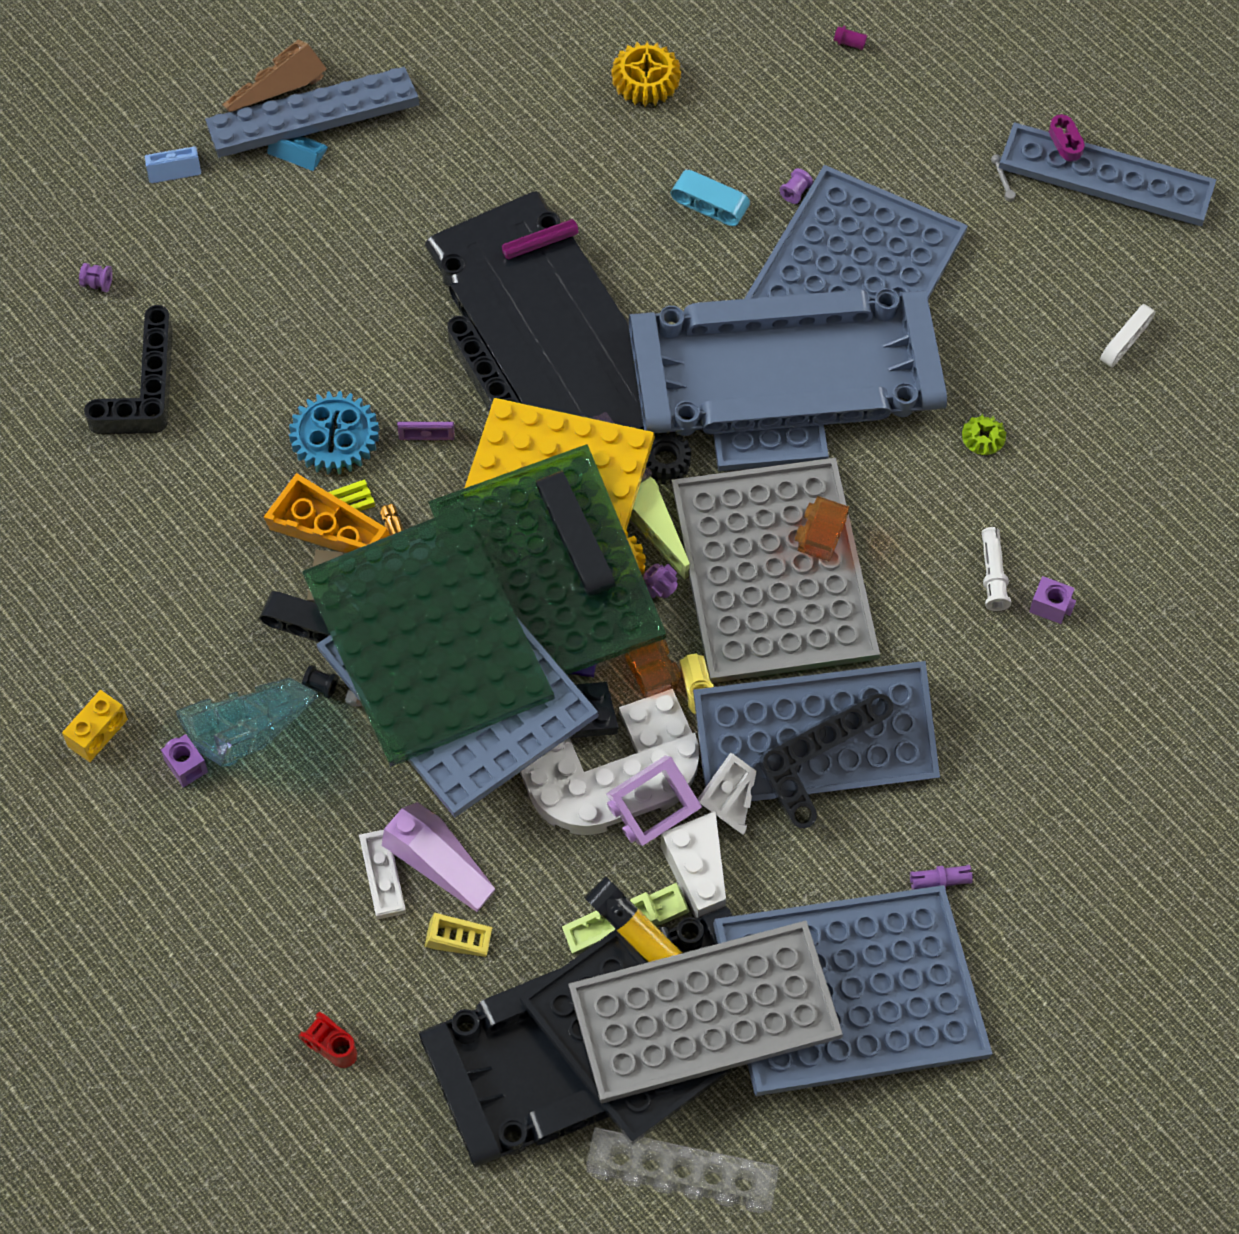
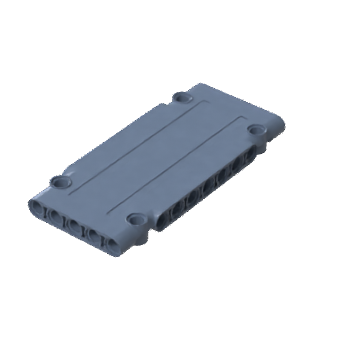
M884 288L879 290L875 296H869L868 292L864 290H850L693 303L688 305L684 311L677 306L670 305L663 308L658 314L654 312L629 314L632 352L643 425L646 431L654 433L676 432L682 436H688L696 430L703 429L707 434H721L874 421L887 418L891 413L898 417H907L913 411L945 409L947 406L946 387L926 291L900 292V294H897L892 289ZM899 398H904L908 401H902ZM681 417H689L690 420H684Z

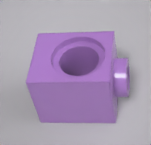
M1042 576L1029 612L1062 624L1065 614L1071 616L1076 600L1072 599L1075 588ZM1049 599H1056L1060 603H1052Z
M186 734L180 738L170 740L161 749L165 763L182 787L208 773L205 760ZM181 756H189L184 762L177 761Z

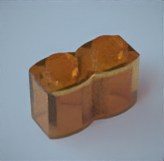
M817 496L814 504L809 502L804 518L808 520L805 526H799L795 536V541L799 542L797 551L830 562L846 524L850 507Z
M656 632L624 644V657L635 676L644 698L672 688L673 690L678 689L681 672L676 662L671 663L668 658L669 648L664 638L660 639Z

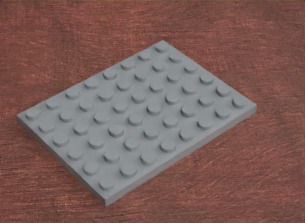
M836 458L672 480V491L683 547L690 563V584L711 683L879 659V647Z

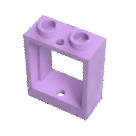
M666 755L606 793L610 799L607 802L608 808L615 818L620 816L626 825L622 828L624 834L631 843L635 841L641 846L702 808L672 757ZM662 772L683 807L643 833L622 797Z

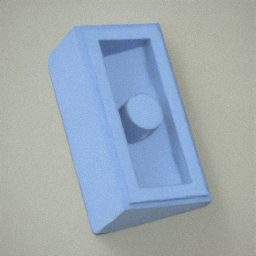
M195 146L145 156L150 183L201 174L197 148Z

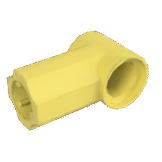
M697 653L687 655L679 661L688 696V707L694 714L696 712L693 690L714 687L710 682L704 656Z

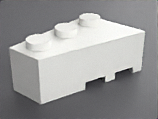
M714 811L661 834L660 847L694 917L697 919L702 915L724 907L726 895L716 812Z

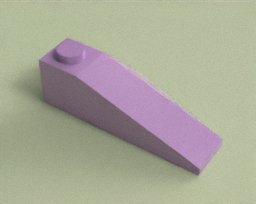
M418 802L402 808L384 828L382 846L391 851L394 855L476 912L494 893V886L443 820Z

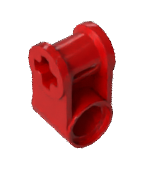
M318 1012L315 1015L316 1020L305 1032H301L298 1037L311 1050L321 1054L339 1068L350 1067L355 1063L358 1055L352 1036L337 1026L328 1016ZM340 1046L350 1047L344 1054L335 1053L336 1049Z

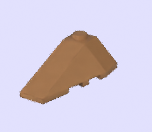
M298 39L272 60L275 64L272 68L262 69L256 74L254 78L256 82L254 84H245L222 105L231 112L303 87L309 83L313 85L323 77L322 73L327 69L310 45Z

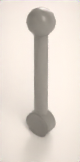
M995 154L991 157V162L996 165L1006 191L1004 198L1007 201H1013L1016 194L1013 190H1010L1004 171L999 168L1000 155Z

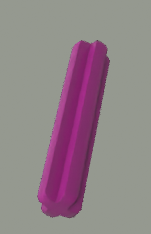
M574 219L565 221L502 245V252L506 259H511L578 234V225Z

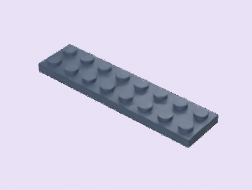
M402 67L375 75H367L352 81H344L325 88H317L306 93L294 94L283 99L267 101L256 106L244 107L233 112L217 114L205 120L218 158L277 143L280 139L288 140L418 106L419 98L406 68Z
M1014 122L1000 160V169L1202 227L1216 179L1085 142L1082 157L1077 161H1067L1060 156L1049 132Z

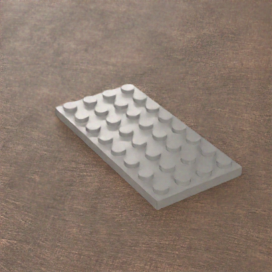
M807 921L569 984L601 1103L841 1039L843 1036Z

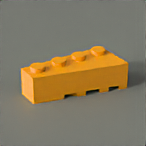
M297 473L264 516L269 529L368 561L381 557L392 542L386 527Z

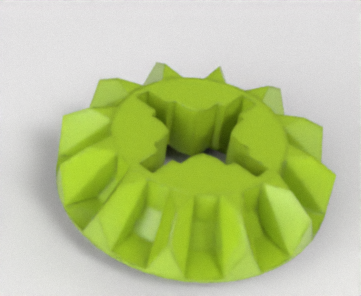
M982 414L977 418L971 417L964 424L962 439L965 446L972 452L980 455H990L998 452L1004 446L1007 432L1003 428V422H997L994 416L988 418ZM982 429L984 432L990 431L989 438L985 435L980 437V430Z

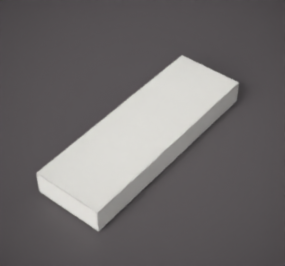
M384 830L359 835L377 920L406 914L394 854L382 846Z

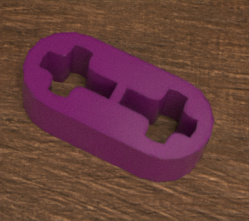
M1067 115L1054 116L1051 119L1049 135L1060 156L1067 161L1079 160L1082 157L1085 144L1076 125Z

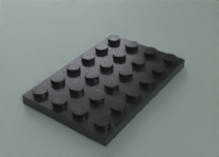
M615 929L521 996L520 1002L627 1140L633 1145L729 1074L731 1068L609 1102H600L569 984L646 963L637 950Z

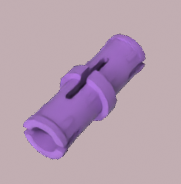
M942 865L936 866L934 870L911 871L910 883H913L911 888L915 890L944 885L946 889V886L972 884V872H969L971 867L966 865L944 868Z

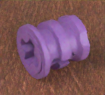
M83 263L79 274V285L81 287L90 285L92 289L101 287L103 292H108L112 282V267L106 266L102 269L99 265L91 267L90 264Z

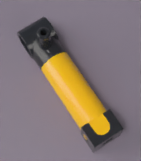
M607 876L584 897L648 962L682 954Z

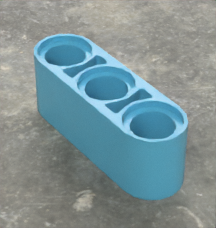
M691 170L683 171L670 192L672 198L679 204L729 226L738 225L750 205L749 198L742 192Z

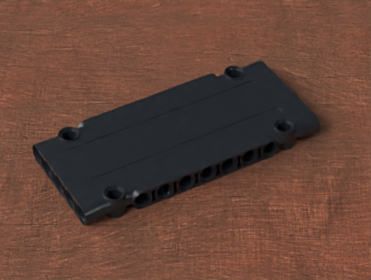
M538 191L523 195L438 232L427 239L425 247L441 271L442 280L448 286L454 303L462 316L467 317L473 324L521 404L644 430L629 324L573 236L511 259H506L502 252V245L560 224L559 216L550 210Z
M724 906L697 919L691 917L684 918L677 927L670 930L668 927H660L658 929L682 953L718 944L713 922L718 918L731 917L732 914L728 907ZM691 931L697 937L689 940L684 938L682 934ZM559 969L488 997L479 1002L476 1009L460 1010L455 1013L452 1019L418 1032L425 1053L474 1168L508 1154H520L531 1144L543 1145L609 1117L520 1002L521 996ZM467 1022L474 1025L473 1029L468 1032H462L458 1029L462 1023ZM514 1131L518 1132L522 1137L517 1142H509L505 1139V1136L509 1132Z

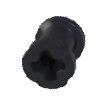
M311 665L304 674L301 687L305 690L310 688L323 693L324 697L330 699L336 690L339 676L334 673L329 675L317 670L316 666Z

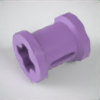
M795 169L791 173V179L787 184H783L780 187V195L786 201L797 204L801 200V194L804 190L812 186V177L802 169Z

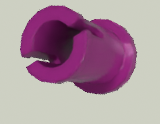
M844 25L843 27L838 26L833 41L838 42L837 45L839 46L844 44L863 50L867 34L864 35L846 29Z

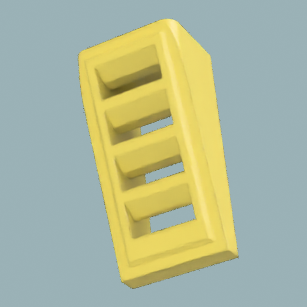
M434 913L429 923L425 947L486 957L492 927ZM439 928H444L442 937L437 936ZM451 930H456L454 940L449 939ZM463 931L468 932L466 943L461 942ZM475 933L481 934L479 946L473 945Z

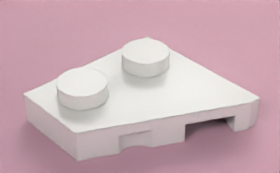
M730 753L697 800L709 811H715L716 816L735 830L744 834L747 827L745 820L747 809L750 808L751 788L755 782L756 770Z

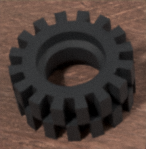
M666 432L661 433V436L654 433L655 438L644 470L645 475L648 478L652 475L656 482L658 479H661V484L666 485V480H670V484H672V480L676 479V477L681 479L684 474L687 475L690 467L691 448H689L687 440L683 442V436L680 434L676 438L675 432H670V435H666ZM669 451L676 455V460L670 464H663L658 462L655 456L659 452Z

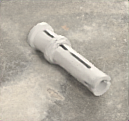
M989 527L982 530L986 566L983 586L987 589L988 597L985 605L991 611H1002L1011 606V599L1007 595L1009 579L1003 571L1000 530L998 528L995 529V527Z

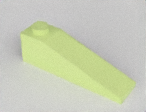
M643 474L630 519L685 580L689 577V560L660 494L658 484L652 477L648 478Z

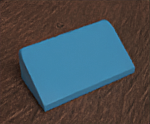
M300 136L288 140L280 139L277 143L269 144L268 154L314 171L328 146Z

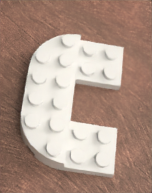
M673 688L619 707V714L636 754L584 772L569 738L520 772L529 797L543 819L554 827L558 825L570 830L572 834L593 835L606 832L608 826L623 821L620 816L615 818L608 808L607 802L610 799L606 793L665 755L672 757L689 787L692 785L698 771L699 746L696 735L692 733ZM662 772L622 797L633 817L658 808L664 811L679 802Z

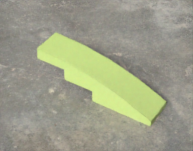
M677 883L651 895L645 892L630 899L655 926L662 925L690 912L680 886ZM597 911L562 926L573 955L584 952L615 930Z

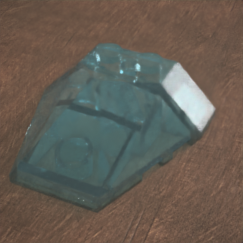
M287 678L256 686V692L243 696H238V692L229 693V699L212 703L211 699L202 700L177 710L176 715L199 753L220 766H230L237 763L238 759L266 747L318 698L317 692L292 678Z

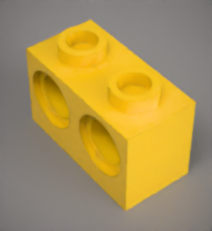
M99 690L65 728L62 734L68 748L88 762H91L128 719L123 705L102 690Z

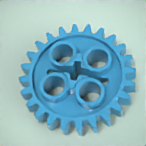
M328 391L325 399L316 394L317 401L315 403L307 399V408L298 407L300 415L293 414L292 416L293 423L289 424L290 443H292L293 452H297L299 461L305 459L307 468L315 464V471L319 472L322 467H325L328 475L332 468H336L338 474H341L342 467H346L351 472L353 463L361 467V458L370 459V451H376L375 442L379 441L378 422H376V414L371 413L370 405L363 406L362 398L353 402V394L351 393L345 399L341 391L338 392L336 397H332L331 392ZM336 413H339L337 418L338 429L335 430L334 434V417ZM321 418H327V420L318 421ZM347 421H355L350 424L345 423ZM334 434V450L332 453H329L332 445L331 436ZM316 442H323V443L320 444V445H315V444H314V443H316ZM344 444L350 445L349 447H341Z

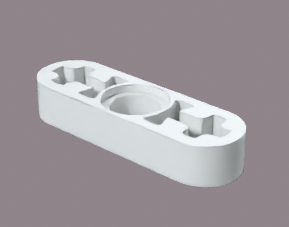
M1142 304L1107 345L1100 360L1110 367H1114L1148 327L1156 311Z

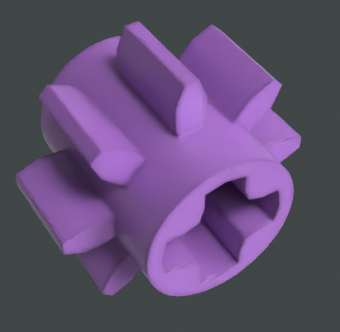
M662 564L652 565L643 576L644 584L646 585L644 590L652 598L656 595L659 598L669 597L678 586L676 582L678 579L676 577L677 572L669 564L665 567Z

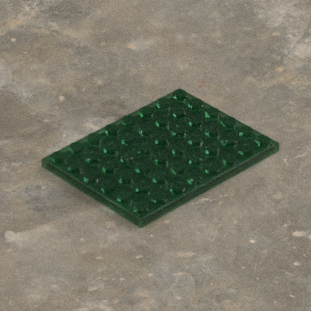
M588 444L428 501L448 555L457 549L462 552L566 675L667 638L666 631ZM561 470L570 484L616 583V587L590 598L585 592L535 482Z
M462 507L302 571L305 582L390 767L555 699L554 692Z

